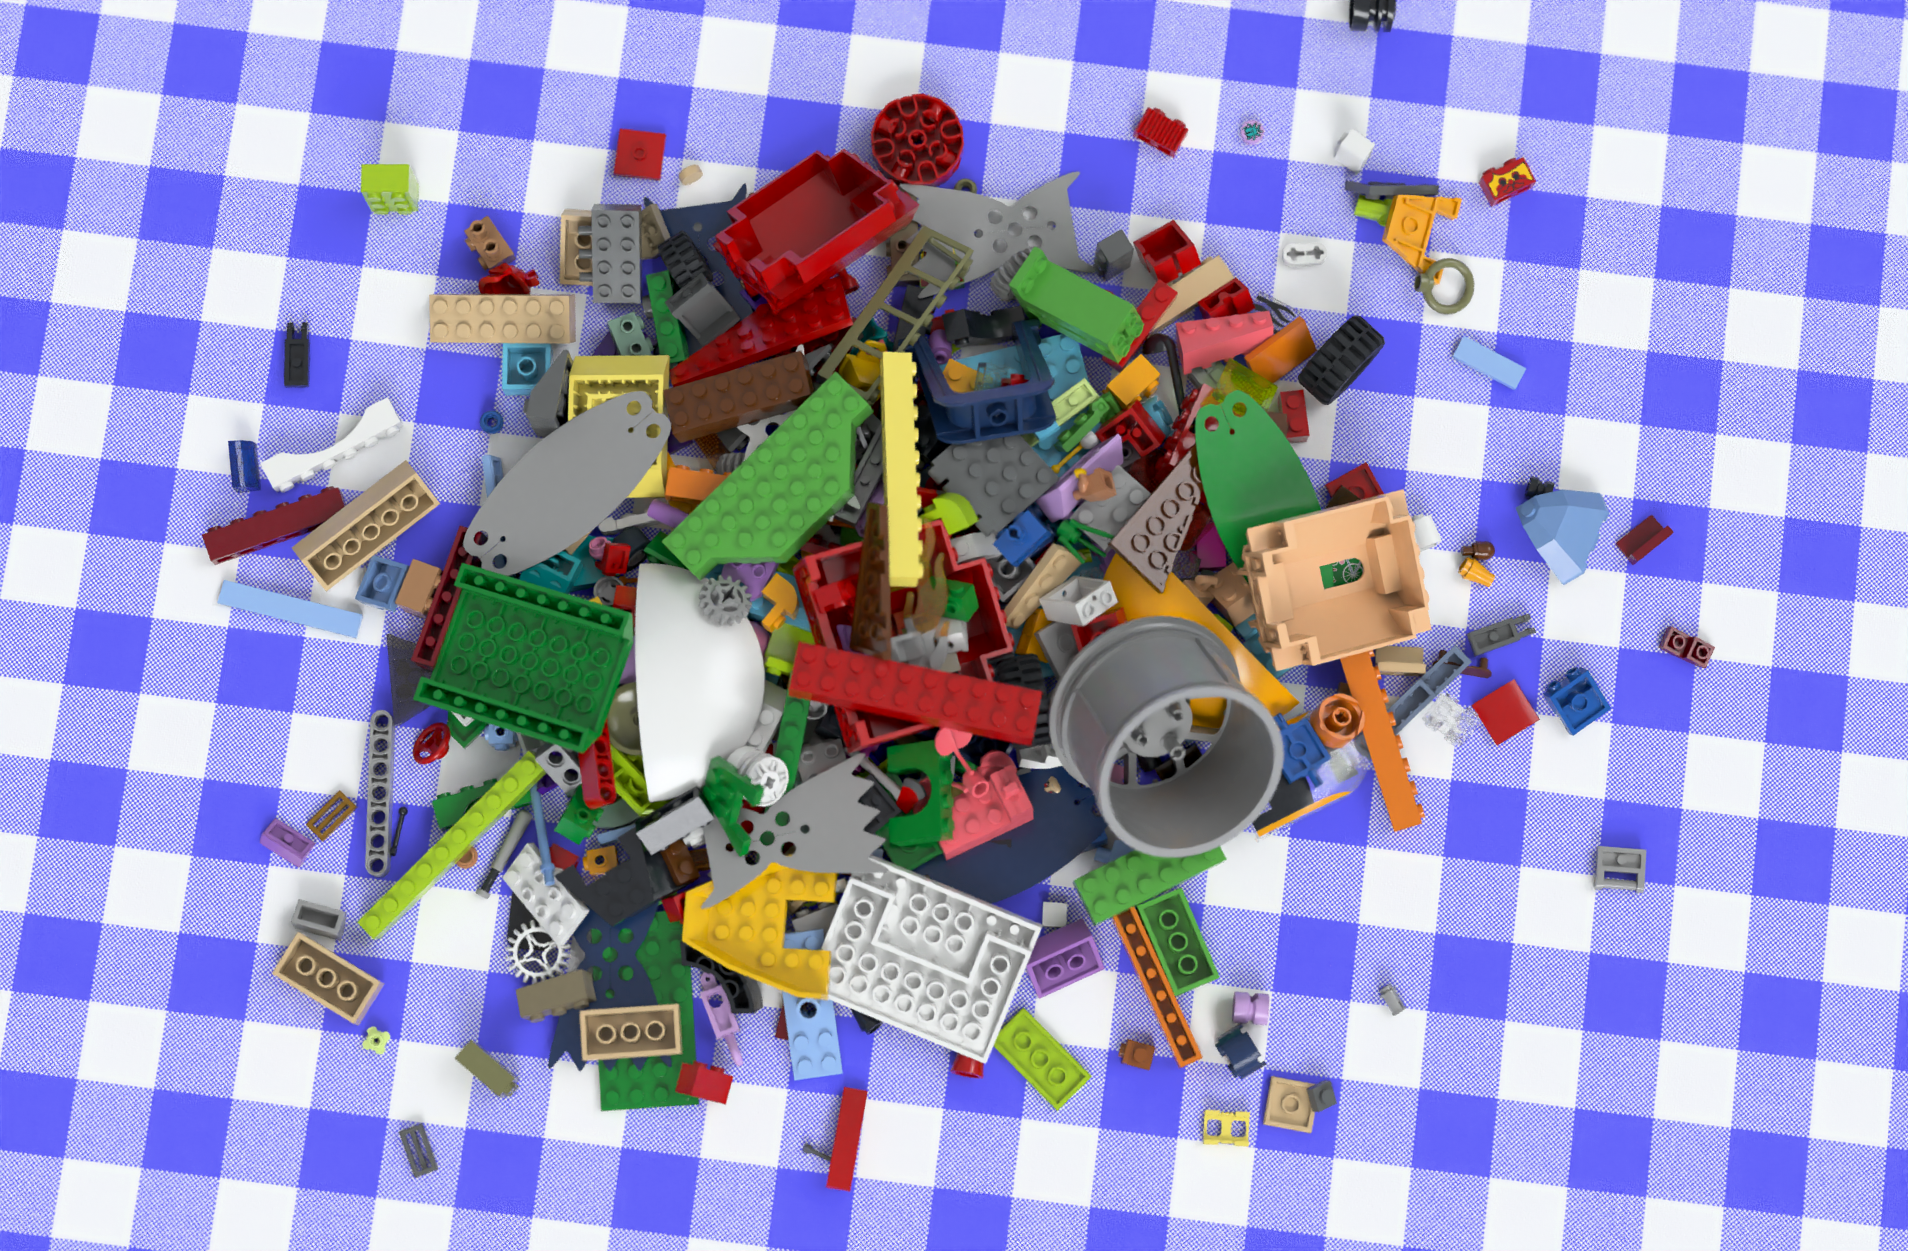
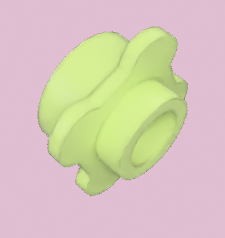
M370 1027L367 1030L368 1036L363 1041L362 1046L365 1050L371 1049L381 1055L385 1052L387 1041L390 1040L391 1036L387 1031L381 1032L376 1027ZM376 1038L379 1040L378 1043L374 1042Z

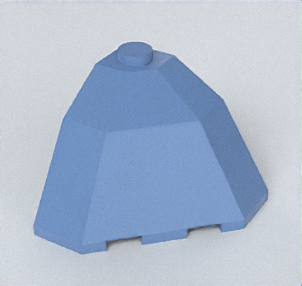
M1562 489L1536 495L1516 507L1522 526L1536 550L1563 585L1585 573L1588 565L1586 563L1590 551H1594L1600 537L1598 533L1600 527L1609 516V510L1601 493Z

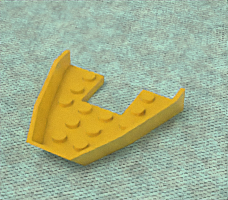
M772 862L759 876L731 896L709 908L701 909L705 900L714 890L713 880L686 892L682 941L728 969L791 995L828 1001L831 951L784 948L788 900L835 903L838 873L802 871Z

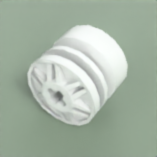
M744 746L731 753L726 760L737 768V773L741 776L748 775L752 778L754 785L761 784L765 788L761 804H758V806L765 807L774 804L785 792L788 783V770L785 763L779 758L766 754L755 747Z

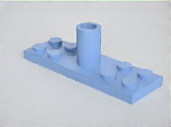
M823 928L785 933L784 948L821 950L825 941ZM782 991L794 1080L843 1074L833 1001L830 999L826 1001L796 997ZM805 1002L814 1003L815 1010L806 1012L801 1008V1005Z

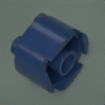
M1242 1023L1216 1038L1218 1043L1215 1044V1047L1222 1057L1227 1055L1231 1062L1228 1068L1234 1078L1240 1076L1241 1079H1244L1267 1064L1265 1061L1259 1062L1258 1057L1261 1054L1247 1032L1242 1034L1240 1031L1244 1027Z

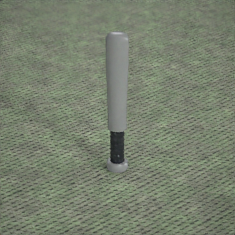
M524 809L519 811L491 865L492 868L482 887L476 890V894L485 899L490 897L489 891L498 874L502 873L532 820L530 812Z

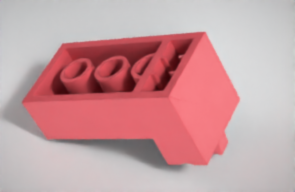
M1012 765L990 775V780L987 781L989 789L982 797H974L969 791L953 797L952 819L955 824L953 840L937 842L946 861L1034 819L1033 806Z

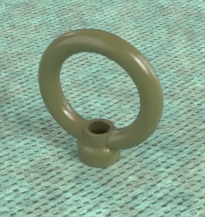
M1444 258L1434 262L1425 273H1418L1416 275L1414 289L1417 292H1422L1424 300L1431 309L1448 315L1463 310L1470 303L1474 294L1475 282L1472 272L1463 262L1453 258ZM1447 267L1458 270L1465 281V291L1462 298L1452 305L1439 303L1432 294L1434 275L1439 270Z

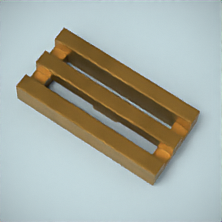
M339 790L305 825L324 842L358 807ZM341 798L343 802L316 828L314 824ZM349 805L350 807L322 834L321 831Z

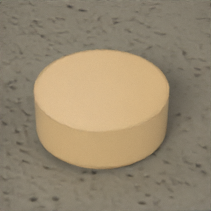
M690 165L684 168L678 177L683 185H689L699 180L703 172L699 165Z

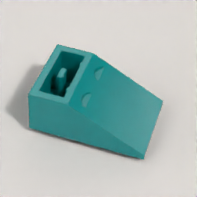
M561 551L549 559L523 570L519 580L569 594L584 565L581 560Z

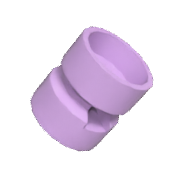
M1234 992L1232 1006L1233 1023L1247 1024L1250 1020L1254 1025L1268 1024L1269 994L1255 993L1252 997L1248 992Z

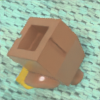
M1081 467L1074 470L1075 476L1079 478L1077 482L1078 490L1073 491V496L1076 500L1083 498L1089 502H1095L1117 495L1112 473L1100 467L1094 469V473L1091 475H1086V470Z

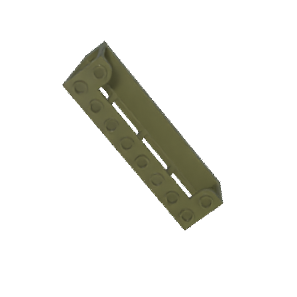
M923 226L817 373L815 381L822 385L830 378L853 346L881 360L882 352L857 339L879 309L914 326L896 351L906 353L905 349L908 345L914 346L921 334L918 331L922 326L927 327L932 321L934 315L931 313L935 307L940 309L946 301L945 293L948 289L953 291L960 278L963 279L968 273L974 261L971 259L974 250ZM934 239L963 252L965 256L961 259ZM926 242H929L959 263L946 282L911 266V263ZM905 272L940 288L938 294L919 319L884 303ZM880 375L867 392L850 385L870 407L874 405L878 398L877 396L881 392L878 389L880 386Z

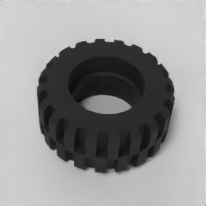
M1352 316L1308 361L1298 375L1299 383L1321 404H1331L1378 355L1385 345L1384 337L1361 316Z
M1031 653L1001 659L997 663L999 683L1042 691L1031 746L1012 742L1013 748L1022 750L1050 744L1048 726L1049 704L1038 656Z

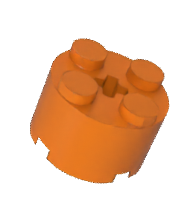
M1342 693L1334 694L1323 700L1312 712L1310 724L1324 746L1343 748L1362 731L1365 724V715L1358 706L1359 703L1353 697Z

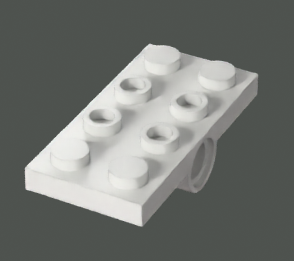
M527 843L502 879L558 946L565 945L590 910L583 901L555 878V875L563 871V869L555 868L553 872L555 884L551 886L545 885L544 874L540 871V866L542 865L540 850L534 843Z

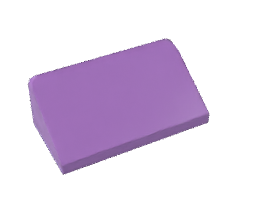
M277 818L265 829L260 839V844L298 868L301 867L316 844Z

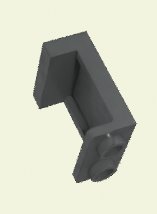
M702 272L665 301L671 314L685 325L702 347L732 328L740 320L735 309Z

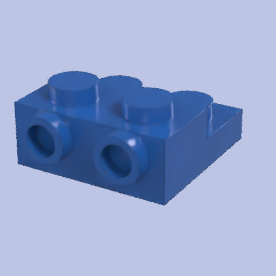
M1578 667L1569 669L1565 673L1566 678L1560 682L1558 680L1551 682L1546 687L1547 691L1543 693L1554 714L1559 716L1568 733L1572 736L1611 709L1590 672L1582 667L1579 669Z

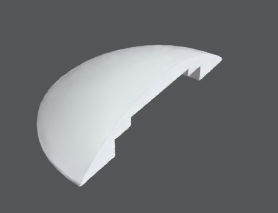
M655 563L639 565L635 616L637 703L649 802L676 798L696 786L700 788L705 785L711 758L720 756L727 760L731 753L740 747H744L748 742L760 715L765 690L763 655L754 628L748 618H743L739 624L734 620L732 626H729L727 621H724L721 626L718 619L711 622L710 614L703 615L705 608L699 607L701 600L698 599L704 583L708 584L709 580L704 577L700 581L687 569Z

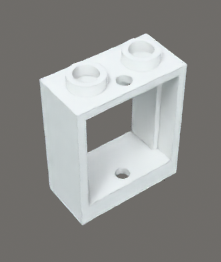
M1072 576L1039 599L1047 620L1079 626L1086 625L1118 603L1110 581Z

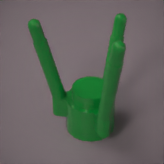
M1074 519L1070 521L1064 520L1056 532V536L1059 537L1058 542L1063 544L1081 564H1084L1085 560L1070 543L1075 544L1078 541L1104 558L1107 556L1106 553L1082 538V532L1079 529L1112 539L1114 535L1078 523Z

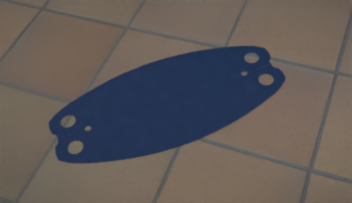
M1063 766L1035 770L1018 776L1033 806L1034 819L989 840L1011 839V848L1007 847V844L1000 845L987 841L947 861L943 853L912 871L922 876L929 875L932 880L992 904L1027 890L1053 875L1082 853L1109 825L1103 816L1097 817L1092 813V806L1096 803V797L1089 787H1079L1076 779ZM1050 777H1055L1061 788L1059 793H1050L1044 790V784ZM1078 799L1080 804L1075 805L1074 800Z

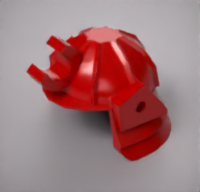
M505 262L489 270L490 275L479 280L478 288L480 294H530L531 287L539 285L540 282L535 269L525 273L522 269L514 265H508Z

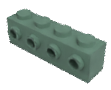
M633 311L607 322V327L619 356L652 355L651 351H654L649 337L645 338L642 329H645L640 315L636 316Z

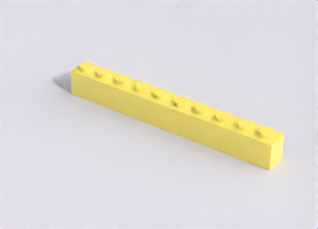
M883 352L880 360L884 505L888 506L890 586L916 587L918 579L923 577V563H919V555H922V540H918V532H921L922 521L921 518H917V510H920L921 496L916 494V487L920 486V473H916V465L919 464V450H915V443L918 442L919 433L918 428H914V420L917 421L918 407L913 406V398L917 396V384H913L912 377L916 376V362H912V353Z

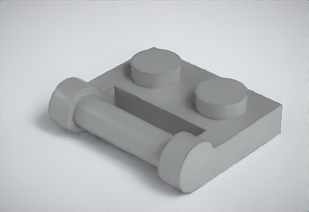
M1597 846L1594 889L1635 890V893H1644L1646 850ZM1604 871L1636 874V880L1605 879Z

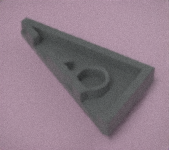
M1346 181L1345 190L1366 194L1365 198L1380 199V195L1393 199L1396 195H1438L1439 185H1405V183L1370 181L1368 184Z

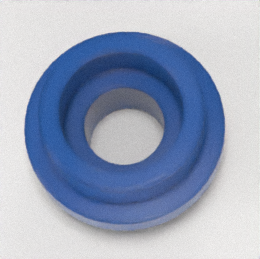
M487 411L480 418V426L488 434H496L503 428V417L497 411ZM495 419L496 425L492 427L489 426V420Z

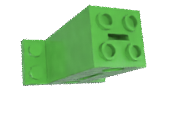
M1037 247L1032 249L1009 284L1028 318H1039L1040 326L1038 328L1045 324L1117 363L1128 354L1131 343L1142 333L1144 323L1133 304L1050 262L1043 250Z

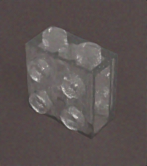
M1441 693L1433 701L1422 717V720L1425 721L1424 725L1431 731L1436 732L1438 730L1444 734V739L1451 745L1456 746L1458 744L1462 746L1468 741L1481 720L1477 718L1478 714L1468 707L1464 709L1458 705L1459 701L1448 693L1446 695Z

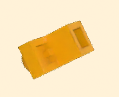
M776 573L762 590L763 597L774 605L762 621L763 627L770 633L775 628L778 630L786 621V615L795 620L799 611V600L794 587Z

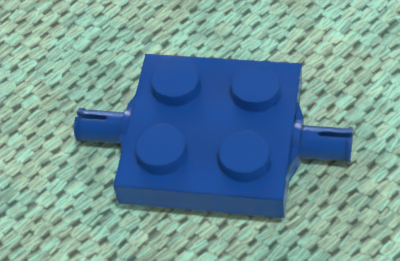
M1281 713L1274 716L1273 718L1280 729L1283 743L1282 773L1289 784L1309 776L1315 788L1324 784L1317 770L1332 758L1308 719L1305 718L1298 723L1288 725Z

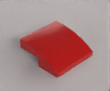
M1515 679L1472 704L1473 709L1497 746L1540 720Z

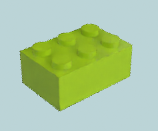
M361 164V193L372 212L378 215H386L389 212L409 215L414 211H418L419 183L409 164Z

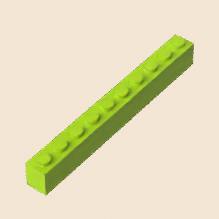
M528 751L357 921L373 940L381 939L546 774V771L535 760V751Z

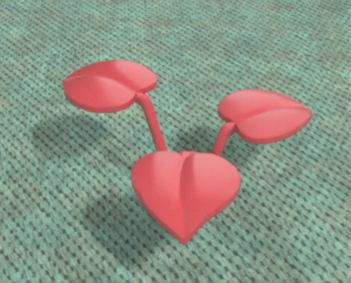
M940 728L935 738L936 750L942 756H947L954 751L967 770L962 776L963 785L952 782L951 786L963 790L964 793L969 791L974 797H982L989 789L987 781L990 780L991 774L1012 765L1017 773L1013 760L1000 750L986 753L981 758L980 766L976 770H972L958 750L969 743L972 734ZM928 777L919 781L927 796L912 809L914 814L923 810L930 799L931 783Z

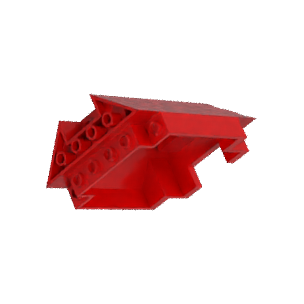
M842 149L830 157L816 150L726 211L732 225L715 235L717 242L713 244V247L726 258L727 266L737 279L740 278L749 296L752 298L758 293L767 300L775 317L910 224L920 204L914 201L907 192L903 193L900 191L892 179H886L879 170L875 171L868 162L861 161L855 153L851 154L846 149Z

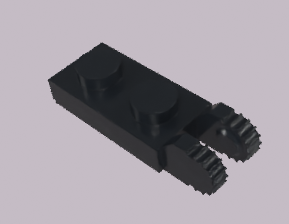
M288 322L287 339H285L284 386L286 388L309 387V323L302 322L301 339H294V323Z

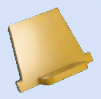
M867 340L864 343L870 347L878 348V351L882 353L886 351L884 343ZM859 350L856 356L846 354L839 363L838 373L848 384L867 392L880 375V359L867 355L862 350ZM881 392L877 396V400L881 397Z

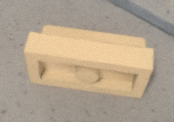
M1398 646L1375 649V666L1378 665L1381 675L1422 677L1426 673V664H1423L1424 649Z

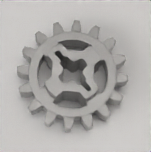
M721 575L718 576L717 580L710 578L708 584L704 583L698 597L701 600L699 607L705 608L703 615L710 614V621L713 622L715 619H718L721 626L724 621H727L729 626H732L734 620L738 624L741 623L742 619L747 617L752 606V602H750L752 595L745 594L748 587H740L739 579L735 583L732 582L731 576H728L727 580H724Z

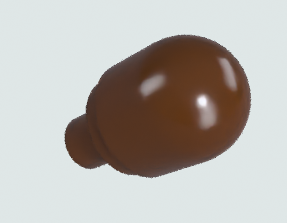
M1476 541L1471 546H1462L1461 554L1462 556H1471L1476 560H1489L1495 554V547L1488 541Z

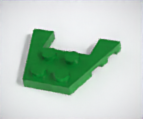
M717 756L710 760L703 794L736 853L741 857L748 854L751 838L737 822L743 796L752 807L761 804L765 788L761 784L754 785L751 777L748 775L741 776L737 773L735 766L722 757Z

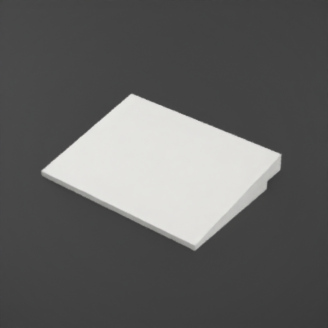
M870 854V860L885 866L889 871L884 873H852L821 948L824 951H831L828 999L986 1064L1032 954L1042 924Z

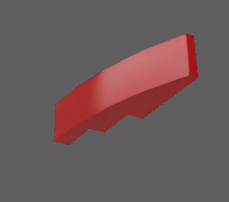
M844 1087L826 1188L848 1192L851 1190L868 1094L866 1090Z

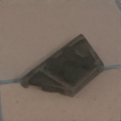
M386 634L394 725L400 726L431 706L415 701L413 698L420 678L430 679L433 671L419 667L411 661L416 643L403 640L392 634Z

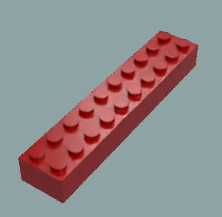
M800 641L788 696L1029 746H1031L1042 691L892 660H882L872 656Z

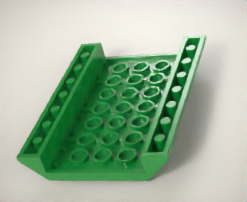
M462 563L454 586L462 591L436 666L430 679L420 678L413 700L584 753L602 733L633 645L632 614Z

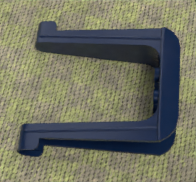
M1039 318L1012 322L1013 338L1025 379L1029 380L1023 384L966 393L955 392L949 387L925 336H920L914 346L908 345L905 352L912 353V362H916V371L937 439L950 444H965L1045 430L1053 425L1056 420V414L1047 390L1054 385V379L1038 346L1041 344L1038 326H1040ZM905 339L898 340V348Z

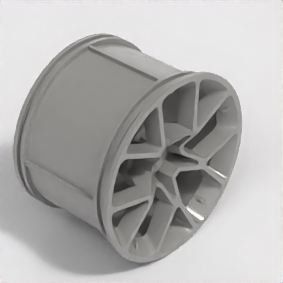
M1173 616L1144 617L1120 624L1086 645L1067 666L1055 687L1048 717L1049 736L1054 752L1067 772L1092 790L1099 810L1111 830L1119 839L1135 850L1159 857H1185L1214 849L1244 831L1264 810L1276 790L1284 757L1279 728L1261 701L1247 691L1240 683L1238 668L1229 649L1216 634L1201 624ZM1225 697L1227 699V708L1223 712L1225 718L1222 727L1209 728L1192 725L1190 699ZM1185 739L1211 742L1212 744L1209 749L1192 765L1185 768L1183 761L1185 749L1180 744ZM1169 753L1174 765L1172 777L1160 782L1154 779L1152 784L1139 785L1136 781L1137 754L1144 757H1157ZM1124 755V784L1109 781L1113 762Z

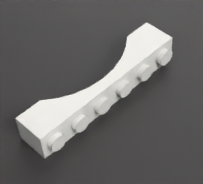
M387 397L367 407L355 429L334 446L310 454L281 452L260 464L273 489L276 492H286L292 489L294 484L300 480H310L315 476L316 472L322 469L328 470L333 468L337 461L343 458L350 459L358 454V450L364 447L371 448L379 443V439L398 434L400 428L404 426Z

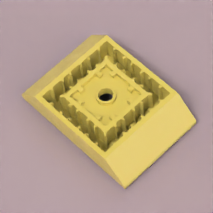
M575 356L569 374L568 421L608 400L637 391L646 392L653 401L652 408L654 411L664 414L668 418L663 390L669 389L670 356ZM632 401L627 405V412L630 415H636L641 411V404L638 401ZM651 424L646 429V434L649 438H656L661 432V428L657 424ZM630 427L628 432L633 433L634 428ZM668 439L647 473L627 498H666Z

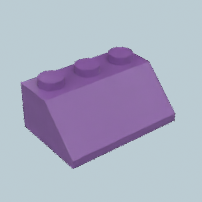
M1083 918L1038 938L1025 968L1039 999L1105 969L1093 936Z

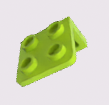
M786 623L778 630L775 628L771 633L763 656L764 667L767 668L766 672L776 676H780L781 673L790 676L799 641L815 645L812 633Z

